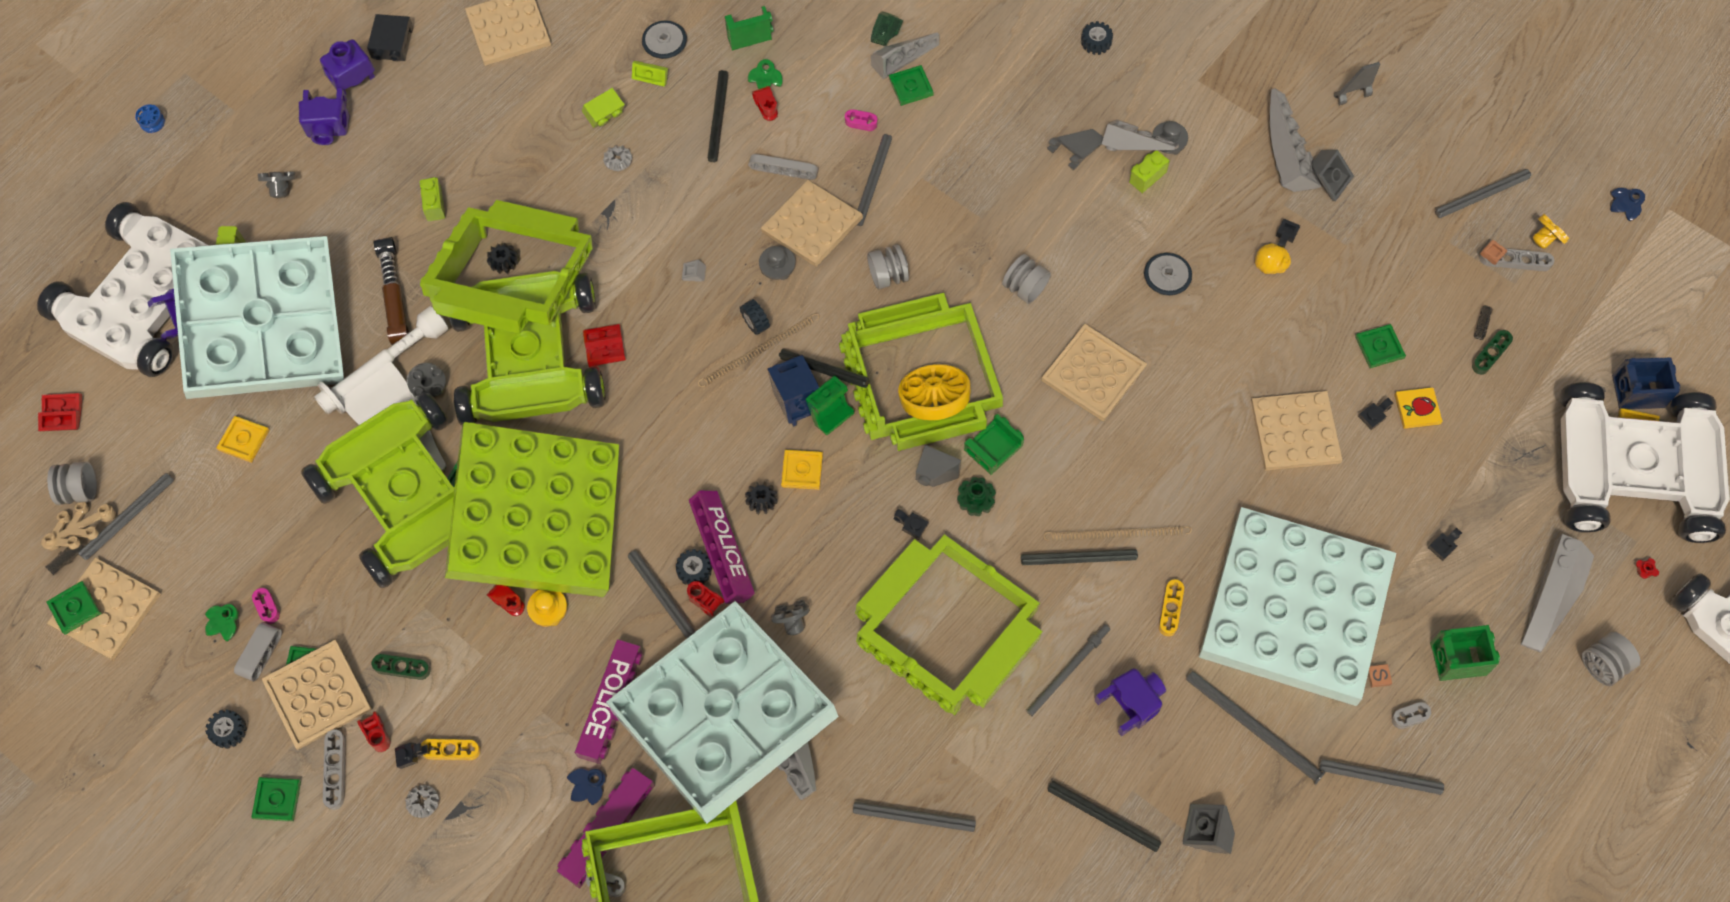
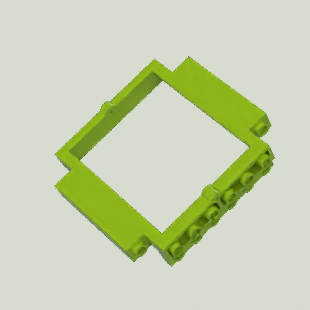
M496 200L490 206L488 212L468 207L466 212L461 215L457 226L453 228L450 237L444 241L441 251L437 253L436 259L430 264L427 273L421 278L420 287H422L423 295L430 297L433 310L439 315L521 334L528 321L549 326L593 249L591 235L579 233L577 218L500 200ZM485 226L576 247L565 268H562L560 277L544 304L455 283L482 238H487Z
M940 293L859 313L857 322L848 323V331L841 335V342L839 343L841 354L844 353L846 357L843 359L845 368L851 372L868 377L859 348L966 322L991 398L968 403L961 412L949 418L922 420L913 417L885 424L884 416L880 417L870 384H868L867 388L854 385L855 401L860 403L858 407L860 418L864 417L865 420L863 428L865 434H869L871 440L890 436L892 445H896L897 450L901 451L984 430L987 424L984 412L1003 407V396L971 303L949 308L945 294Z
M945 534L931 550L914 539L856 604L855 614L861 621L867 622L857 633L856 642L865 652L873 654L875 659L881 664L888 665L897 676L904 677L913 688L920 689L929 700L936 701L945 712L956 715L966 697H969L973 704L984 708L1039 641L1043 631L1030 623L1029 620L1037 612L1040 602L996 572L994 567L982 562ZM942 552L1022 609L955 691L921 667L915 659L908 657L874 632Z

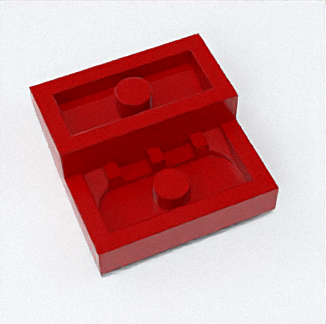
M620 324L583 330L589 367L626 360Z
M82 394L42 395L41 412H38V431L78 430L82 410Z

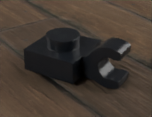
M1283 219L1276 234L1280 238L1277 245L1285 248L1287 241L1293 243L1301 225Z
M1387 398L1378 407L1373 403L1362 411L1358 417L1372 430L1386 419L1387 416L1384 413L1391 408L1393 402Z
M897 509L894 514L895 517L893 519L904 525L902 531L917 540L920 539L929 525L928 521L913 512L910 517L900 509Z
M1455 528L1448 536L1442 533L1429 545L1428 549L1440 560L1444 561L1458 547L1454 542L1460 537L1462 532Z
M410 742L396 747L397 768L403 769L417 764V757L429 753L428 745L421 746V743Z

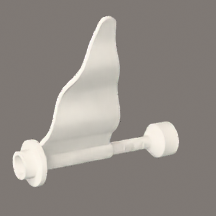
M429 306L417 315V328L390 348L382 350L333 388L329 389L322 381L317 384L321 392L314 396L315 400L328 415L334 410H337L340 414L347 412L358 425L393 403L406 402L412 399L416 404L415 397L410 392L407 382L392 362L395 357L422 337L437 339L445 333L448 327L444 320ZM427 430L420 441L441 471H444L446 464L437 449L431 432Z

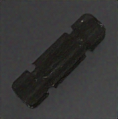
M1485 305L1481 309V315L1476 327L1477 330L1474 334L1476 339L1483 340L1486 336V330L1491 318L1490 315L1493 311L1490 306Z

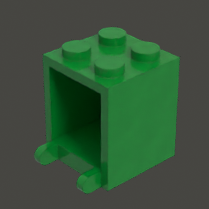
M1489 625L1441 630L1430 642L1439 681L1487 676L1499 664L1500 655L1495 650V636L1490 631ZM1476 647L1479 662L1473 663L1469 648Z

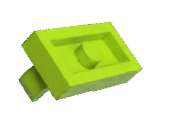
M634 60L632 63L631 79L665 87L667 84L668 68Z

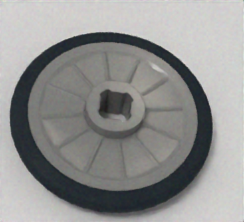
M667 20L651 24L642 35L644 50L649 55L660 59H667L678 55L684 49L687 42L685 30L679 24Z
M1160 253L1153 256L1147 262L1144 269V277L1148 286L1155 292L1169 296L1177 295L1189 287L1192 281V269L1183 257L1174 253Z

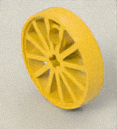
M933 364L917 368L908 373L899 384L898 394L902 408L912 417L922 420H941L956 415L967 406L971 397V385L969 377L959 368L945 364Z

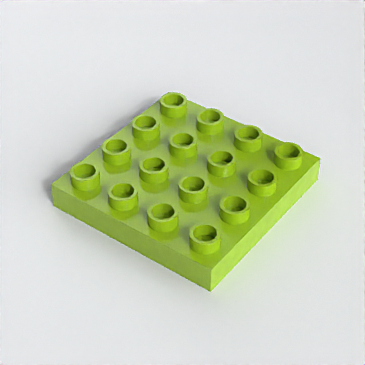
M464 422L460 434L445 578L604 597L609 590L619 444Z

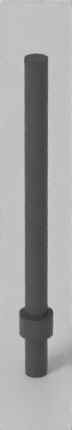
M1104 624L1095 635L1093 634L1087 640L1088 643L1028 708L1026 712L1030 716H1033L1086 656L1102 643L1101 640L1111 630L1109 626Z

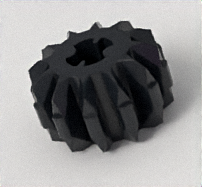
M497 243L496 248L491 247V252H487L488 265L491 270H497L499 274L502 271L508 274V269L514 270V265L518 264V254L512 245L508 246L504 243L500 246Z
M765 481L762 485L756 482V487L749 486L750 492L745 493L747 498L745 500L746 505H750V511L756 509V514L758 515L761 511L767 514V509L773 510V504L778 503L776 498L778 496L777 491H773L774 487L772 485L767 486Z

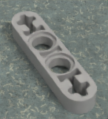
M759 154L751 155L748 164L753 170L808 180L815 179L818 172V167L810 163Z
M1506 249L1508 251L1505 255H1509L1512 258L1511 262L1505 261L1502 257L1496 265L1483 256H1479L1480 262L1486 266L1534 271H1548L1555 261L1554 257L1546 252ZM1528 257L1531 263H1524L1521 258Z
M336 729L327 732L324 739L323 803L331 810L339 809L344 803L346 739L343 733ZM335 735L340 738L336 740V748L340 750L334 749V743L331 741ZM338 754L340 756L339 762L334 765L330 764V757ZM332 775H339L338 783L334 785L329 784V778ZM329 789H333L334 795L338 798V800L334 801L333 805L329 801V799L333 798V792Z

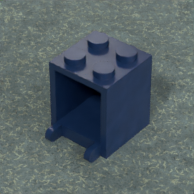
M803 355L768 368L772 391L788 423L792 424L793 427L797 426L796 421L811 416L806 398L815 392L819 385Z
M1672 357L1625 359L1612 375L1619 410L1621 408L1627 410L1665 408L1680 391V384L1677 382L1675 375L1676 366L1672 362ZM1650 383H1655L1657 389H1651Z

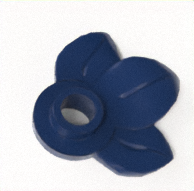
M1617 188L1611 192V195L1615 198L1611 205V212H1625L1628 221H1632L1640 215L1642 211L1641 205L1645 201V194L1642 190ZM1638 195L1639 199H1634L1632 196Z
M580 768L567 776V779L575 785L571 793V801L582 802L588 799L589 803L594 805L601 799L603 794L602 786L606 779L601 770L591 769L587 771ZM593 777H599L598 782H592Z

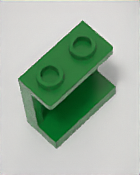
M765 6L761 7L762 15L738 22L733 21L731 14L724 16L727 38L732 51L772 40L771 33L774 31L771 22L773 20L770 11L767 12Z
M833 376L806 398L815 426L825 435H829L855 413L847 404L844 395L848 391L847 386L836 376Z
M996 414L994 420L986 429L982 430L973 440L969 438L964 443V451L992 475L1023 447L1024 436L1018 429L1012 428L1005 417H1000Z

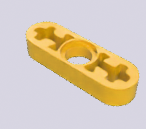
M1176 579L1169 581L1165 589L1159 623V631L1164 636H1172L1178 629L1184 585ZM1173 586H1177V590H1180L1177 591L1175 598H1171L1173 590L1170 588H1173ZM1169 603L1175 604L1177 611L1169 612L1166 609V605ZM1168 617L1172 618L1170 625L1174 627L1170 630H1166V626H1163L1167 624Z
M427 739L421 743V746L428 745L429 748V745H431L435 749H440V755L437 750H431L430 754L423 755L424 758L429 760H474L480 755V747L473 740ZM448 745H455V752L453 754H445V748ZM459 745H461L462 749H469L472 745L475 751H471L469 755L467 751H460Z

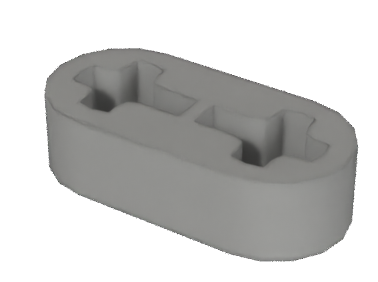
M1422 702L1401 708L1393 714L1392 723L1398 729H1405L1423 723L1430 717L1431 709L1426 703ZM1418 710L1425 711L1423 717L1421 714L1414 716V713ZM1400 715L1401 717L1409 716L1404 723L1403 721H1398Z
M604 872L607 885L608 883L615 884L617 881L621 887L620 890L616 889L613 892V889L607 886L609 896H621L626 888L624 881L618 876ZM586 876V884L589 887L591 877L587 878Z

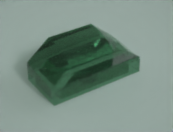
M881 11L872 30L871 42L887 46L890 39L898 35L904 20L899 19L898 16Z

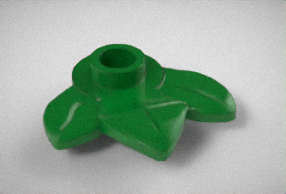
M763 59L756 68L749 72L748 82H756L758 89L766 86L770 87L771 84L781 87L782 75L780 71L775 69L772 61ZM768 65L769 68L767 70H764L763 66Z
M226 604L222 607L216 605L209 608L205 613L206 617L210 619L205 626L206 635L214 636L221 633L223 639L228 642L237 630L235 621L239 617L238 609L231 604Z

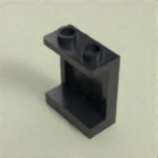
M375 14L367 46L372 59L405 61L404 48L408 32L412 33L413 31L410 17Z

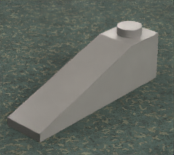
M937 32L876 50L871 55V66L882 79H885L890 74L895 73L939 46L940 35Z
M1117 119L1108 123L1102 145H1105L1106 149L1111 151L1175 150L1179 147V144L1160 136L1154 138L1151 132L1138 131L1137 126Z

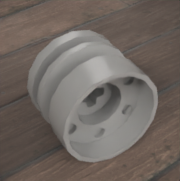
M898 244L893 245L892 250L890 247H886V256H883L880 249L867 253L870 273L878 290L889 287L891 277L896 285L900 283V278L902 282L909 281L908 264Z
M1023 254L1008 269L1002 285L1007 289L1009 288L1012 293L1018 291L1017 296L1027 304H1030L1044 290L1049 282L1051 273L1041 265L1035 267L1036 262L1033 259L1030 260L1026 254Z
M75 462L71 465L56 464L49 468L47 477L48 490L52 501L56 505L72 504L74 501L78 503L91 502L95 499L97 481L95 471L89 462Z
M1610 632L1600 639L1598 643L1593 644L1582 653V660L1588 672L1597 681L1606 686L1614 685L1624 677V674L1627 675L1636 669L1641 661L1639 653L1633 644L1617 632Z

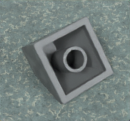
M1338 149L1321 150L1312 164L1317 177L1333 201H1336L1354 175Z
M925 445L916 470L915 480H918L921 485L935 487L958 479L960 476L961 460Z
M1190 804L1183 845L1212 853L1231 854L1235 832L1227 806Z

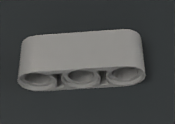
M264 622L260 623L236 663L234 673L253 682L256 681L277 646L282 630Z

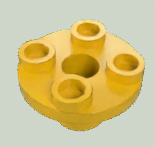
M1545 214L1538 218L1544 226L1533 236V241L1537 246L1546 249L1556 238L1563 244L1568 242L1567 240L1570 238Z
M538 590L530 597L527 604V612L531 620L537 625L544 627L557 626L567 612V601L561 592Z

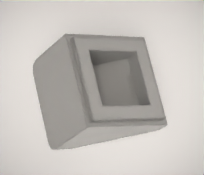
M699 260L684 263L682 280L704 281L706 265Z

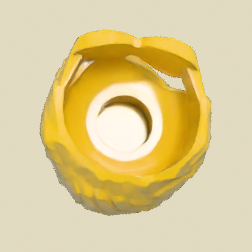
M1274 243L1262 246L1255 257L1256 267L1264 274L1284 273L1291 264V258L1287 250Z

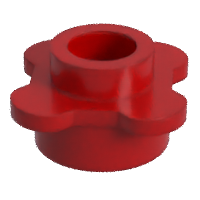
M1649 558L1646 561L1638 560L1636 562L1637 572L1641 578L1646 579L1659 575L1654 559Z

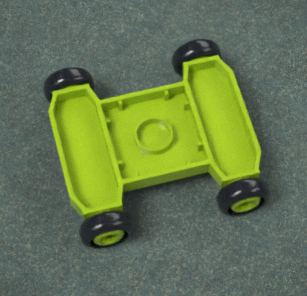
M551 271L482 281L472 286V288L544 304L560 277V272ZM584 272L577 275L549 326L528 321L521 334L484 326L488 378L472 384L471 388L463 385L458 386L454 390V407L457 420L461 426H463L464 422L476 423L480 419L497 422L565 412L574 409L582 403H589L592 408L604 406L606 401L605 387L599 367H588L583 375L581 369L567 368L565 366L561 313L572 308L578 309V307L582 313H591L595 310V292L589 273ZM449 317L452 328L457 332L466 331L471 324H475Z
M423 391L415 397L416 404L411 399L406 402L393 403L327 445L320 457L315 460L319 466L318 468L314 464H308L301 470L303 478L321 503L326 504L334 499V489L336 491L339 489L338 487L353 484L386 532L373 545L377 551L375 552L372 548H367L359 554V559L380 588H386L393 583L392 574L395 575L400 571L414 569L446 548L449 543L455 487L451 485L420 441L427 430L430 431L431 427L437 431L442 430L448 425V420L436 400L427 391Z

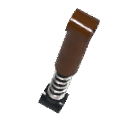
M393 237L374 240L373 244L376 256L381 263V273L383 274L384 286L382 287L388 324L387 335L390 344L394 345L406 336L409 330L405 319L401 287L396 282V271H394L395 266L393 265L395 262L393 258L397 253Z

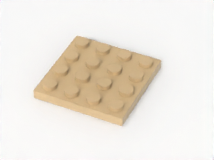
M491 0L465 8L485 66L551 45L535 0Z
M807 180L761 227V231L817 267L863 219V215Z
M1084 324L1043 375L1041 381L1104 422L1144 371L1147 363Z
M1327 391L1252 398L1251 405L1265 471L1340 464L1342 462Z
M94 558L77 583L80 581L85 582L101 614L66 635L114 661L161 594L103 561ZM52 616L47 624L62 632L54 616Z
M337 640L262 678L297 750L320 739L327 732L338 729L372 710Z

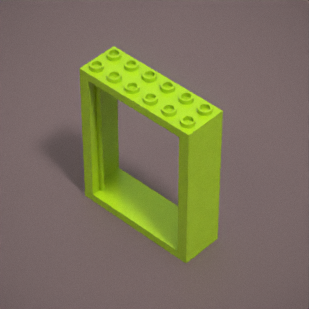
M734 801L707 824L693 809L586 831L585 839H582L581 846L583 857H588L585 865L587 878H592L589 886L591 899L595 898L596 902H610L600 851L727 825L744 902H759L737 802Z

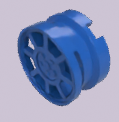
M144 105L135 114L137 123L147 133H155L162 129L165 124L164 116L155 105Z

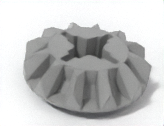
M615 145L613 148L608 147V151L604 153L603 161L608 169L621 171L631 164L632 155L629 149H626L623 145L621 147ZM614 154L617 155V156H620L621 161H620V159H619V160H618L617 158L615 159V158H614Z
M425 784L416 786L409 791L407 798H405L406 809L412 816L417 818L430 816L438 807L439 797L437 792ZM419 794L423 798H427L424 801V808L419 803L416 804L419 801Z

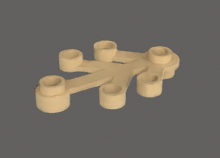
M85 502L77 503L75 505L77 512L72 520L67 511L58 513L57 519L59 521L51 533L43 537L41 545L50 551L56 550L60 546L76 549L80 546V541L76 536L93 540L99 534L93 526L87 529L82 528L100 519L104 522H109L115 518L116 511L112 506L103 504L98 508L97 513L81 521L84 514L88 512L89 506ZM71 520L68 527L63 530L65 524Z

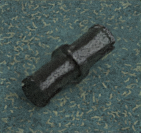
M80 544L76 549L67 547L63 552L60 551L58 556L45 568L52 575H55L67 563L70 564L72 562L71 560L83 546Z

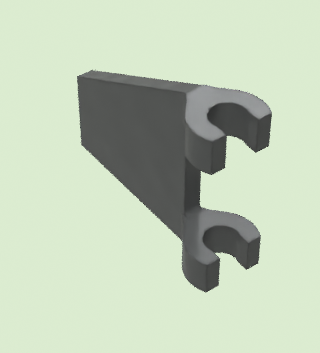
M1376 62L1363 66L1340 91L1335 92L1334 97L1339 98L1338 105L1347 103L1346 93L1358 89H1364V97L1372 96V84L1381 64Z
M1094 129L1054 137L1049 141L1050 146L1047 149L1054 153L1061 144L1075 154L1070 158L1071 163L1068 164L1072 170H1075L1087 156L1102 145L1104 137Z

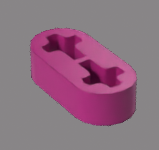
M854 109L848 110L845 113V124L848 127L865 131H873L877 128V116L873 113Z
M265 588L255 590L252 594V601L260 618L267 624L277 622L280 613L271 593ZM262 594L265 596L264 600L266 603L264 604L260 601V595ZM266 609H269L272 612V617H267L268 613Z

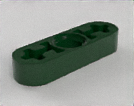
M1498 331L1476 357L1472 364V369L1475 373L1480 375L1486 374L1513 341V336L1509 331ZM1504 337L1506 340L1500 346L1498 342ZM1488 349L1496 350L1497 356H1491L1488 353ZM1486 359V364L1481 368L1479 364Z
M378 654L371 662L372 668L378 674L424 680L431 672L430 666L424 660ZM383 660L386 664L391 665V668L386 665H382L380 668L377 664ZM405 662V670L402 672L396 671L397 664ZM411 664L416 669H420L422 666L425 671H421L419 674L416 670L411 669Z

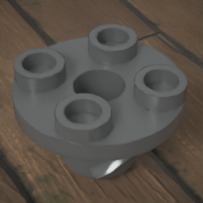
M1175 121L1160 123L1153 131L1152 137L1160 136L1179 144V147L1175 150H1160L1161 152L1177 155L1187 145L1188 133L1181 124Z
M295 171L284 172V175L283 172L258 173V181H267L266 186L272 198L286 197L289 185L287 180L296 179Z
M771 246L764 250L759 258L761 273L775 280H786L794 271L796 265L794 254L784 246Z
M433 363L418 364L410 370L407 376V385L414 397L423 391L429 392L433 397L442 394L446 383L443 370Z
M805 600L796 601L794 605L790 606L785 604L775 607L771 620L773 623H783L788 635L800 634L805 628L801 617L810 612L809 605L805 603Z

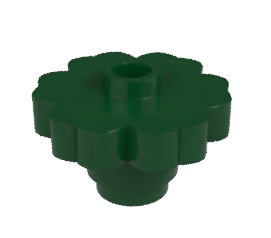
M973 477L970 482L963 481L962 485L958 488L957 503L960 509L967 510L970 516H981L982 512L989 513L995 505L996 491L991 483L986 484L984 478Z

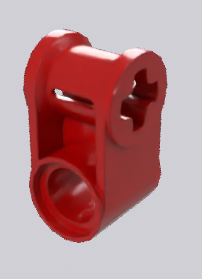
M766 86L752 91L754 102L763 118L767 121L775 120L778 117L777 102L771 88Z
M691 582L687 587L689 601L709 617H713L720 604L723 605L725 603L721 596L700 582ZM694 590L701 591V594L698 596H693L691 593Z
M496 584L486 594L495 604L501 606L512 616H519L524 612V603L509 586Z
M374 711L373 715L366 719H359L357 721L362 733L375 751L384 752L389 749L391 741L377 711ZM383 737L380 743L375 744L378 738Z

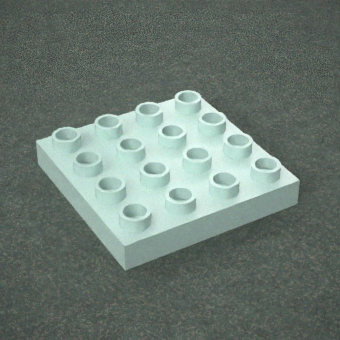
M327 236L170 249L183 391L186 399L318 386L317 384L321 381L325 385L338 384L344 379Z
M1241 507L1237 515L1199 658L1357 706L1363 697L1396 553Z
M736 601L606 701L616 718L706 824L839 717L833 703Z

